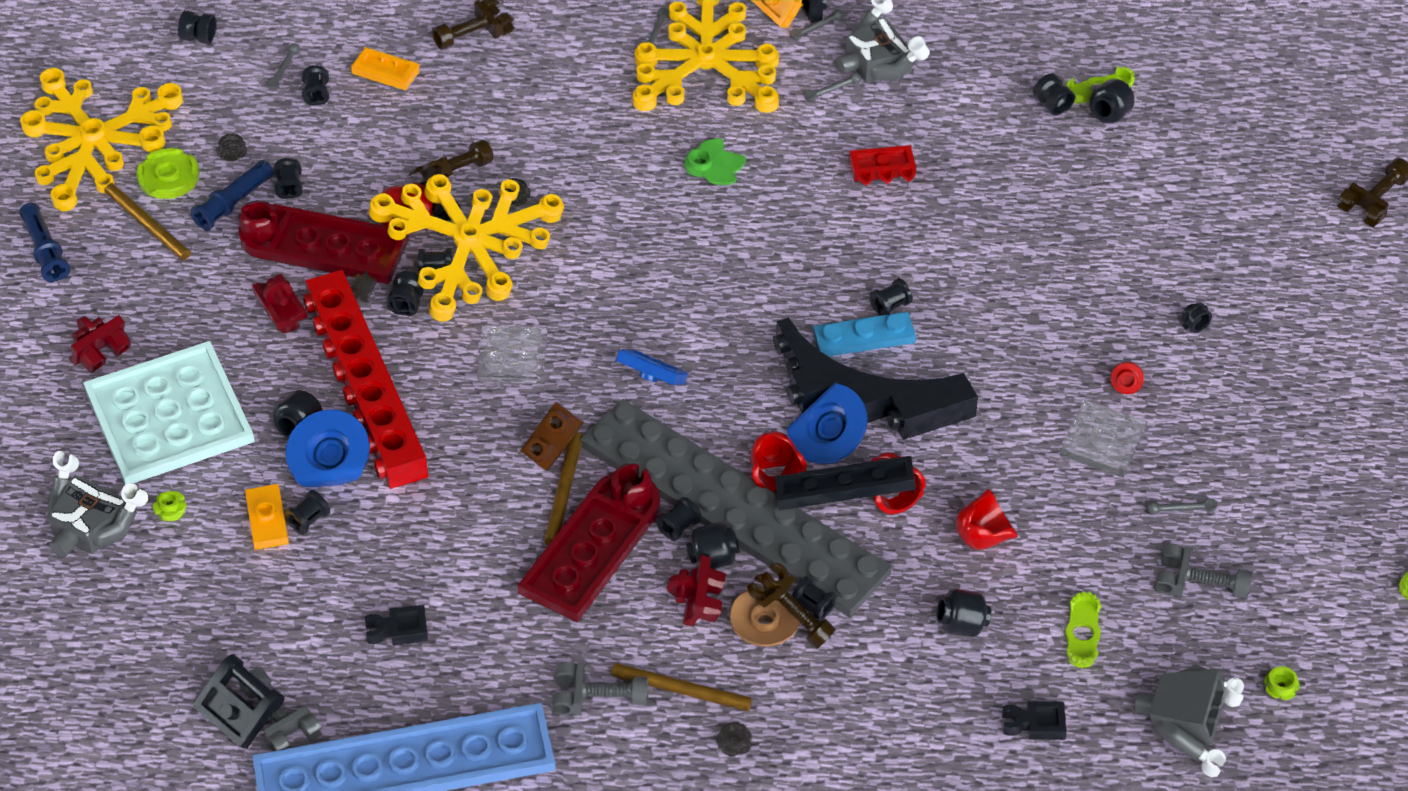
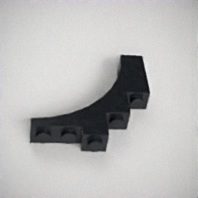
M789 317L777 321L776 335L773 336L774 347L779 355L783 354L786 358V367L790 375V386H787V395L792 405L797 404L801 413L814 403L831 385L838 383L839 385L849 387L862 399L867 411V423L887 417L891 429H897L903 440L976 417L978 395L964 373L925 380L891 379L863 373L838 363L816 349L800 334Z

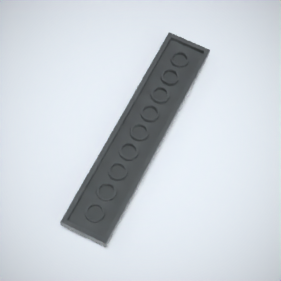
M624 399L580 439L582 448L615 469L627 463L638 464L639 484L641 483V472L644 468L648 469L652 482L658 488L662 499L673 506H677V500L681 497L689 498L700 509L702 514L701 524L706 526L716 522H723L727 528L733 527L739 548L767 566L773 563L782 564L787 569L788 576L793 575L796 578L794 583L798 584L804 577L808 576L813 579V584L827 593L833 592L837 595L834 608L849 618L891 574V565L801 509L779 510L777 494L767 488L758 487L750 477Z

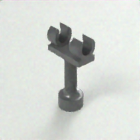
M1177 544L1164 545L1161 563L1165 566L1181 568L1179 576L1171 571L1158 572L1155 587L1158 593L1176 594V597L1182 598L1185 581L1194 580L1195 582L1201 581V583L1204 582L1205 584L1208 582V584H1215V586L1222 585V587L1225 586L1226 588L1229 586L1233 591V596L1248 598L1253 571L1238 569L1236 574L1230 576V574L1227 575L1226 573L1223 575V573H1216V571L1209 572L1206 569H1195V567L1189 566L1191 547L1185 546L1184 549Z
M560 662L556 665V683L559 685H575L574 694L563 691L553 694L552 706L553 713L556 715L574 714L575 716H581L583 697H590V695L591 697L620 696V698H626L627 696V698L632 700L633 705H648V677H633L631 683H624V685L623 683H613L612 685V683L594 684L590 682L587 684L585 682L583 662H577V665L571 662Z
M262 668L250 670L268 688L271 686V679ZM239 682L240 688L248 698L257 697ZM281 706L276 712L271 714L276 723L263 730L265 742L272 752L288 749L290 744L286 736L300 728L309 741L322 735L319 730L321 726L318 720L310 713L307 706L300 708L290 715Z

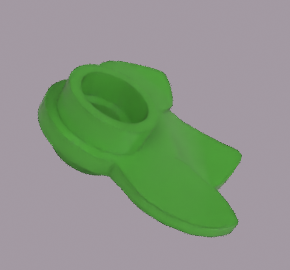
M722 138L710 139L702 142L699 148L689 152L685 159V170L690 175L704 177L710 183L730 185L736 182L734 173L743 167L746 157L724 151Z

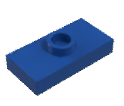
M635 349L619 350L616 361L639 370L641 378L652 382H657L660 379L672 385H684L689 375L687 371Z

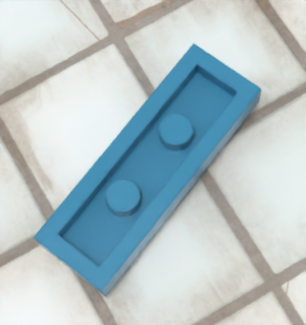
M908 312L813 326V336L817 349L827 356L916 342V334Z

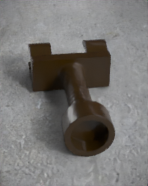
M498 0L474 1L476 18L451 28L446 24L432 28V37L440 50H444L454 45L455 38L483 27L495 39L500 37L501 34H508L514 31L515 27L511 22L515 20L509 13H502L496 18L494 17V15L500 12L496 6L500 3Z
M479 140L469 145V152L448 160L447 157H443L423 166L413 168L408 176L420 172L423 176V182L420 184L425 187L427 180L434 175L441 174L449 177L453 175L452 171L472 163L477 167L491 163L493 161V151L487 141Z
M1395 158L1386 166V176L1370 191L1353 182L1349 189H1345L1338 199L1342 202L1337 207L1349 212L1355 204H1358L1367 210L1364 214L1367 218L1363 222L1374 228L1386 217L1389 203L1380 198L1394 184L1403 185L1408 181V162L1402 158Z
M773 563L769 568L778 575L779 580H774L767 571L763 574H758L754 578L764 586V591L759 590L757 585L751 582L747 585L748 593L754 599L761 600L759 604L763 608L775 600L780 601L779 603L785 606L784 608L790 611L789 613L795 616L794 618L800 621L799 623L802 626H805L808 631L806 639L818 649L831 637L836 628L827 619L823 621L815 620L816 618H813L788 593L787 590L796 581V578L793 575L788 576V571L782 564Z

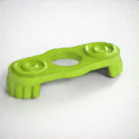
M1116 67L1114 74L1104 77H1092L1087 81L1076 84L1075 80L1071 78L1067 81L1066 86L1075 94L1076 99L1074 103L1082 104L1090 101V96L1093 93L1092 85L1103 84L1110 79H1118L1127 83L1131 88L1135 80V73L1128 67Z
M1083 591L1072 597V600H1070V622L1067 624L1065 631L1066 639L1068 640V648L1066 650L1068 660L1072 665L1079 668L1091 666L1099 653L1096 650L1101 637L1098 619L1102 604L1100 599L1095 594L1092 595L1091 592L1086 594ZM1079 626L1088 627L1093 632V637L1089 640H1080L1074 636L1073 630Z

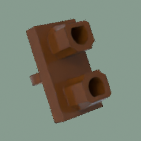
M555 402L520 451L544 470L549 471L584 422L559 402Z

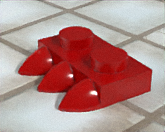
M911 145L851 150L849 153L854 182L859 181L865 186H868L872 180L876 179L889 184L893 178L897 177L911 182L916 176V163Z

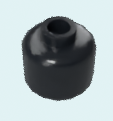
M1110 79L1093 91L1090 96L1089 106L1093 115L1101 122L1108 124L1116 123L1131 112L1135 96L1127 83L1118 79Z
M296 390L290 392L275 407L273 419L277 430L283 436L289 438L299 422L323 409L314 395L307 391Z
M716 522L694 529L691 535L692 542L686 544L692 564L699 563L700 556L704 555L711 557L710 568L713 569L733 564L736 558L735 554L740 553L733 527L727 528L723 522Z
M951 589L946 596H942L939 599L936 612L937 622L942 624L946 633L969 637L978 636L983 627H987L990 624L992 615L991 607L986 605L985 597L980 592Z

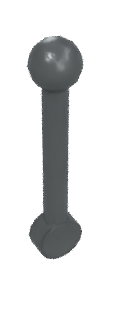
M660 8L658 10V20L649 40L645 42L654 44L664 19L669 17V10L667 8Z
M835 10L831 16L801 30L792 29L790 31V38L799 40L802 35L834 20L841 21L844 13L841 10Z
M292 43L289 45V53L276 75L267 81V86L270 90L279 88V80L293 56L300 52L298 44Z
M853 73L850 78L817 91L807 90L804 98L812 102L818 96L851 83L859 84L862 79L861 75Z
M1212 498L1206 499L1204 503L1158 504L1153 501L1147 505V511L1152 515L1157 514L1159 511L1204 509L1207 512H1214L1217 509L1218 503Z

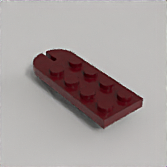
M262 200L247 203L241 209L242 214L238 215L241 246L246 253L253 257L329 273L343 270L345 276L388 285L409 241V234L401 240L392 239L388 235L389 226L279 204H270ZM394 228L397 231H402V229Z
M636 463L624 464L613 473L601 478L517 585L518 594L578 623L659 514L660 494L658 488L652 482L648 469L644 468L641 472L640 484L639 465Z

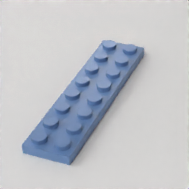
M542 702L252 755L257 791H448L556 770Z

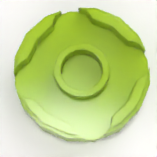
M163 148L154 151L146 156L147 160L143 163L140 162L137 166L136 176L141 190L149 196L159 199H173L185 195L199 181L200 170L196 158L191 154L190 156L184 154L183 150L177 148Z

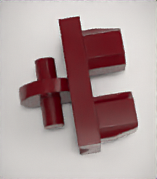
M282 273L274 278H269L266 283L252 285L253 293L277 330L280 329L282 333H288L298 329L300 326L299 321L307 318L305 308Z
M118 315L105 324L100 317L92 322L86 316L77 319L79 330L72 334L76 342L70 347L72 355L69 357V360L75 366L81 363L90 373H93L106 363V358L99 351L105 346H108L116 357L129 350L131 341L124 331L125 321L122 317Z
M701 555L698 568L691 570L690 574L688 570L681 569L679 575L671 576L668 579L667 590L676 597L675 601L680 604L686 602L683 619L684 625L694 626L698 619L715 622L721 614L723 601L707 596V592L719 595L725 584L726 573L710 568L711 557Z

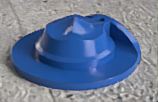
M834 383L787 427L788 437L808 462L821 465L836 463L849 456L861 443L867 428L866 407L859 395L852 389Z
M322 410L307 416L293 429L286 445V461L295 480L301 486L312 488L342 485L357 480L362 475L370 453L369 437L363 425L351 414L340 410Z

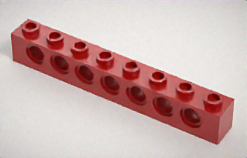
M343 270L305 280L307 294L302 295L306 311L308 314L314 313L315 317L312 318L315 332L317 336L323 335L325 340H322L323 349L327 359L333 358L335 361L332 364V368L337 382H344L345 387H342L346 404L347 406L354 405L355 411L352 412L353 416L359 420L368 434L370 442L369 455L374 453L376 456L373 462L378 478H385L389 489L428 478L425 453Z

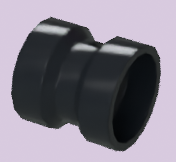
M184 10L180 15L178 23L179 38L187 41L198 39L200 43L211 44L217 28L215 15L204 13L199 16L195 12Z
M1054 73L1043 76L1033 89V95L1041 103H1045L1048 111L1054 116L1067 112L1076 99L1073 91L1069 87L1063 86V81Z
M402 271L396 274L392 284L393 290L390 291L386 301L388 308L393 313L413 316L418 311L420 298L425 291L418 284V274L410 271Z

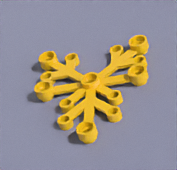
M696 0L702 6L701 22L687 13L685 3L680 1L673 2L669 5V17L679 22H673L668 26V37L674 42H679L687 49H657L650 42H643L638 45L634 52L635 64L638 66L636 69L637 80L641 83L656 82L652 85L642 84L633 92V106L640 111H650L657 105V96L665 90L667 102L671 105H679L684 102L682 79L698 68H715L730 79V88L727 90V101L733 106L742 105L745 102V91L755 97L754 105L757 110L764 113L773 112L779 106V94L773 87H761L757 83L770 85L775 82V68L779 63V52L772 44H762L757 50H726L733 44L742 42L746 38L745 25L736 23L746 18V6L743 3L734 2L730 4L728 13L713 23L714 6L720 0ZM686 27L701 37V43L686 33ZM728 28V34L713 43V37ZM659 60L686 61L674 70H655L654 68ZM726 61L755 62L758 71H739Z
M58 68L44 70L40 74L42 89L48 94L55 95L58 100H52L49 97L38 98L34 103L36 110L28 111L20 118L22 131L30 137H39L44 133L71 138L59 143L50 144L45 148L46 160L52 164L40 166L35 170L37 183L41 185L51 184L55 180V175L70 169L65 183L55 186L50 192L53 206L60 211H70L76 206L78 202L76 190L85 169L94 178L97 191L105 193V188L108 184H115L114 178L111 174L106 173L92 156L94 148L96 147L104 157L105 166L110 171L120 170L124 166L123 155L115 151L109 142L141 146L143 150L149 153L162 149L166 143L164 131L171 128L172 121L168 113L155 112L164 108L167 110L177 109L183 102L181 87L174 83L164 84L157 90L158 98L152 101L150 90L146 87H138L132 91L133 99L127 112L103 123L98 118H89L81 108L85 98L90 97L93 93L90 81L85 79L76 81L73 85L74 92L71 96L65 88L66 81L62 70ZM53 112L70 114L78 126L47 122L45 116ZM133 122L153 125L143 128L139 134L115 131ZM80 147L78 152L65 157V153Z
M437 174L427 180L425 196L433 203H441L453 223L430 216L420 200L421 189L415 184H407L402 190L401 200L409 208L395 204L390 195L381 193L371 199L368 212L370 217L376 222L386 223L390 221L388 235L395 240L404 239L407 234L425 228L453 237L457 250L451 265L437 270L432 267H425L421 269L418 277V284L424 289H433L438 283L444 282L441 292L435 294L430 301L429 314L433 319L445 322L452 319L455 313L456 301L453 296L457 285L462 292V299L466 303L476 304L480 301L482 287L476 282H471L464 271L469 252L473 254L488 278L485 286L487 296L492 300L501 301L510 295L513 286L512 280L506 273L499 272L485 248L502 253L508 259H517L520 256L523 248L521 241L531 244L535 249L546 248L550 240V233L546 229L538 227L531 231L518 225L537 218L548 223L557 222L561 218L564 204L559 196L548 194L540 199L539 204L508 214L511 203L517 198L520 188L516 181L511 179L504 180L500 186V199L492 220L480 224L485 210L490 207L492 201L491 193L485 189H478L474 192L472 198L473 207L467 220L450 193L452 188L450 181L446 176ZM508 188L513 190L514 192H508L505 189ZM407 193H413L415 197L408 196ZM477 198H483L486 201L482 202L479 201ZM393 227H400L402 231H397ZM499 233L509 238L504 241L489 235ZM536 237H542L544 240H538ZM513 246L517 250H511L508 247ZM424 276H429L433 280H426ZM467 291H474L477 295H470Z

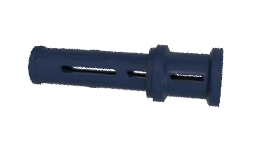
M260 160L223 190H214L209 195L208 200L201 205H194L190 209L194 222L205 231L213 228L215 221L223 215L228 216L233 212L234 205L273 177L274 172L270 164Z
M35 203L23 205L20 208V216L35 246L33 256L35 261L41 264L43 279L50 283L65 279L70 273L69 263L62 258L63 251L61 245L52 239L39 206Z

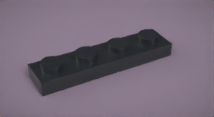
M911 456L775 476L779 510L916 490Z

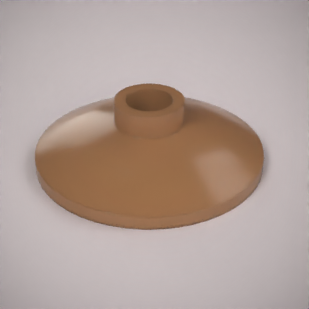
M764 586L758 587V589L764 591ZM748 590L735 599L730 609V623L734 632L747 643L762 647L779 645L789 640L799 628L800 621H797L794 618L795 616H792L789 613L790 611H787L784 608L785 606L779 603L780 601L775 600L763 608L759 604L761 600L751 597ZM761 621H769L770 623H768V624H763V623H760V622H761Z

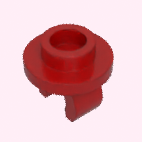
M1133 362L1118 363L1111 372V384L1116 391L1122 394H1133L1140 390L1144 383V373L1141 367Z

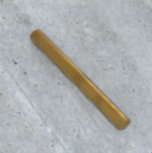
M110 183L106 186L105 193L178 258L184 261L191 256V251L115 184Z
M579 432L575 434L567 447L544 539L546 545L551 543L562 528L582 446L580 439L583 435Z
M614 663L612 668V677L631 682L633 677H648L649 686L748 712L753 698L619 663Z

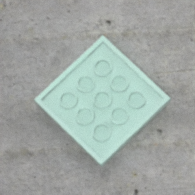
M210 341L83 382L87 397L125 485L136 483L255 442L250 425Z

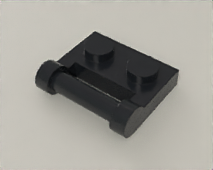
M231 654L222 661L192 706L239 747L248 749L271 714L283 705L285 697L278 690L268 688L243 666L244 663L239 657ZM232 677L237 679L261 700L256 708L227 685Z

